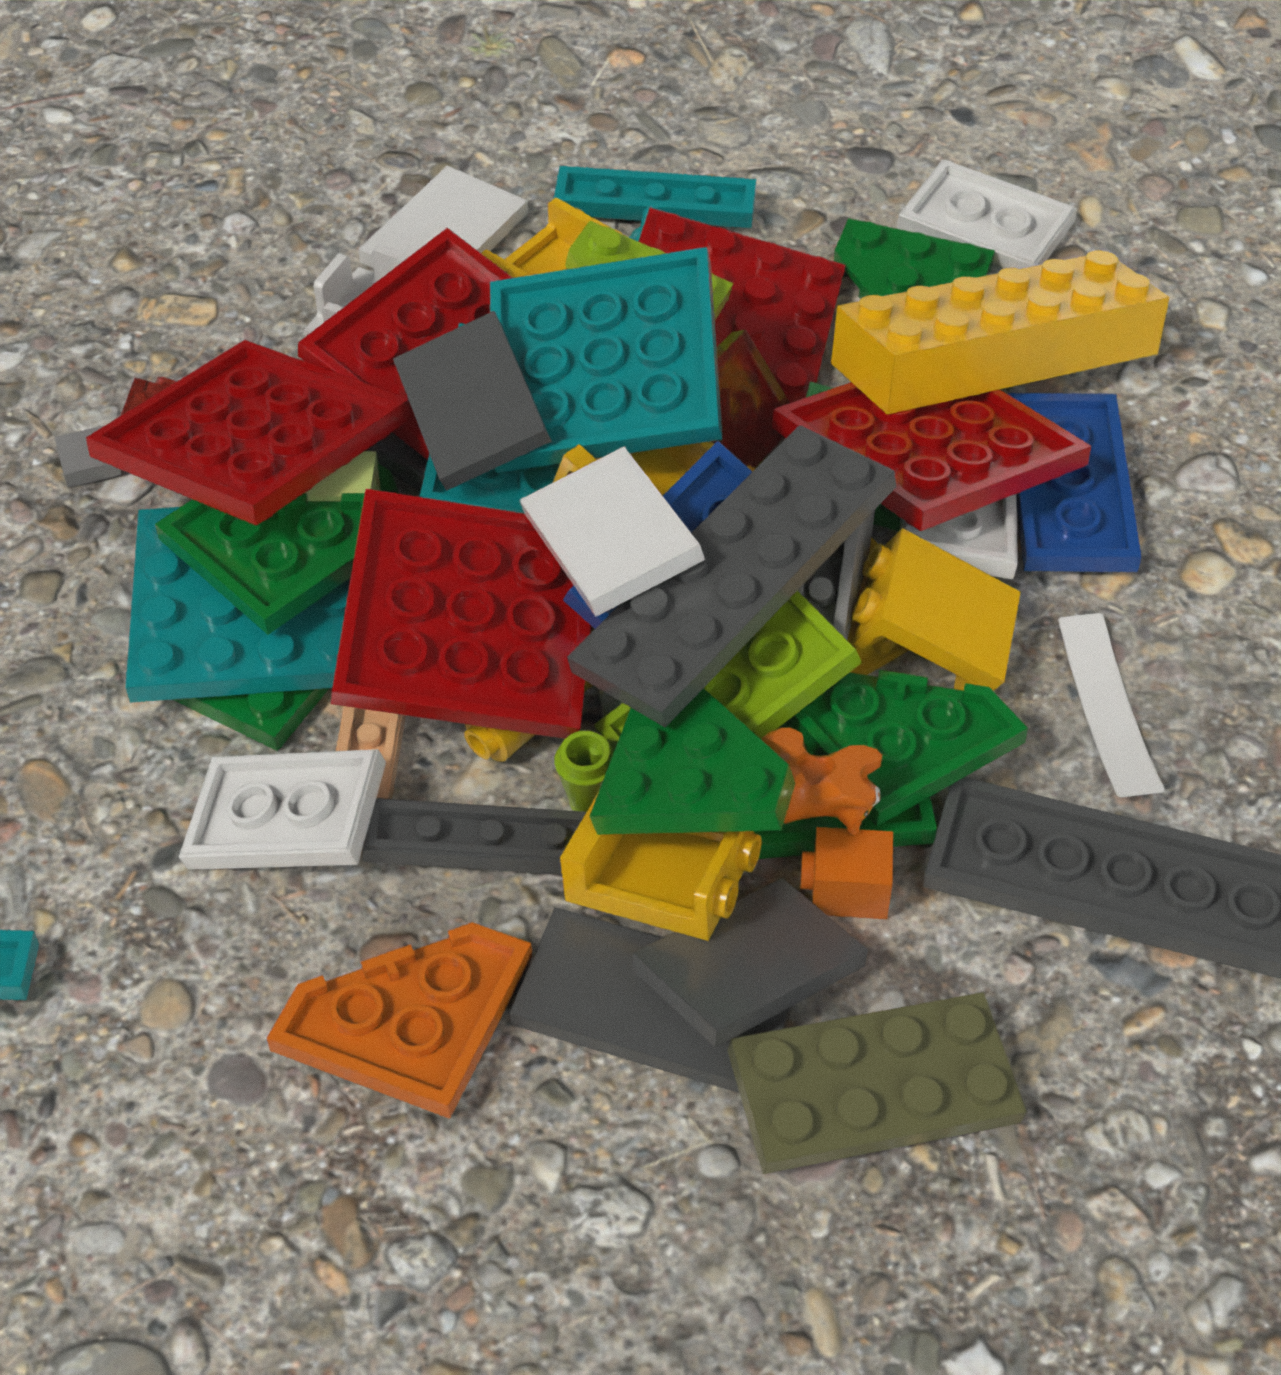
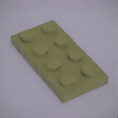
M984 992L732 1038L727 1050L763 1174L1019 1124L1027 1113Z

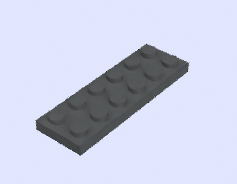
M799 425L692 532V535L701 546L705 560L621 603L567 656L571 672L666 728L896 488L895 471Z
M967 777L950 785L925 872L923 887L1281 979L1280 854Z

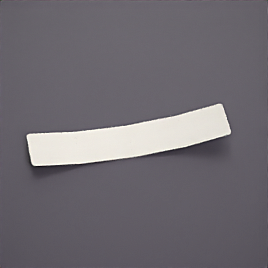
M1093 613L1060 617L1058 622L1082 707L1100 758L1118 797H1130L1163 793L1165 789L1151 761L1133 715L1115 660L1103 614Z

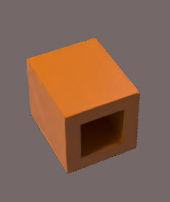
M817 827L814 852L802 851L800 889L812 890V903L827 916L872 919L888 918L893 882V831L859 829L858 834L853 836L844 828Z

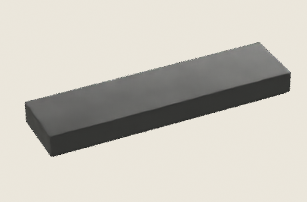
M376 798L363 844V862L562 874L560 857L586 812Z

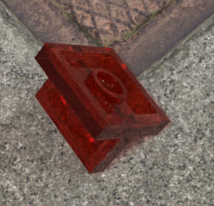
M747 330L732 332L717 347L723 440L711 442L715 444L719 441L743 464L755 468L784 437L772 429L773 410L790 402Z

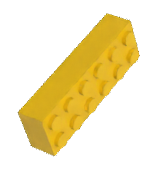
M1094 250L1082 257L1067 260L1049 259L1044 261L1042 265L1022 269L1004 268L997 274L977 278L959 277L954 279L952 283L932 287L914 286L909 288L907 292L887 296L868 295L862 297L857 302L837 305L831 364L888 415L1156 355L1160 347L1170 297L1152 285L1147 277L1137 274L1120 262L1115 254L1103 250Z

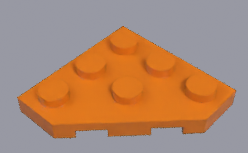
M471 922L449 930L448 938L413 950L411 944L361 961L362 969L325 981L322 975L299 983L267 1036L269 1049L271 1052L450 1119L532 958V945L530 942Z

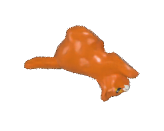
M780 728L763 736L761 740L789 764L796 783L784 824L812 817H837L846 825L851 835H857L862 820L869 815L873 806L881 800L880 789L868 779L867 775L881 766L882 754L872 747L853 745L825 756L812 755L805 748L802 733L792 728Z

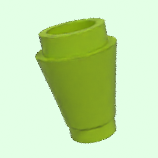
M578 731L569 735L555 753V768L565 790L570 808L573 811L587 812L600 790L614 753L613 747L602 735L596 732Z

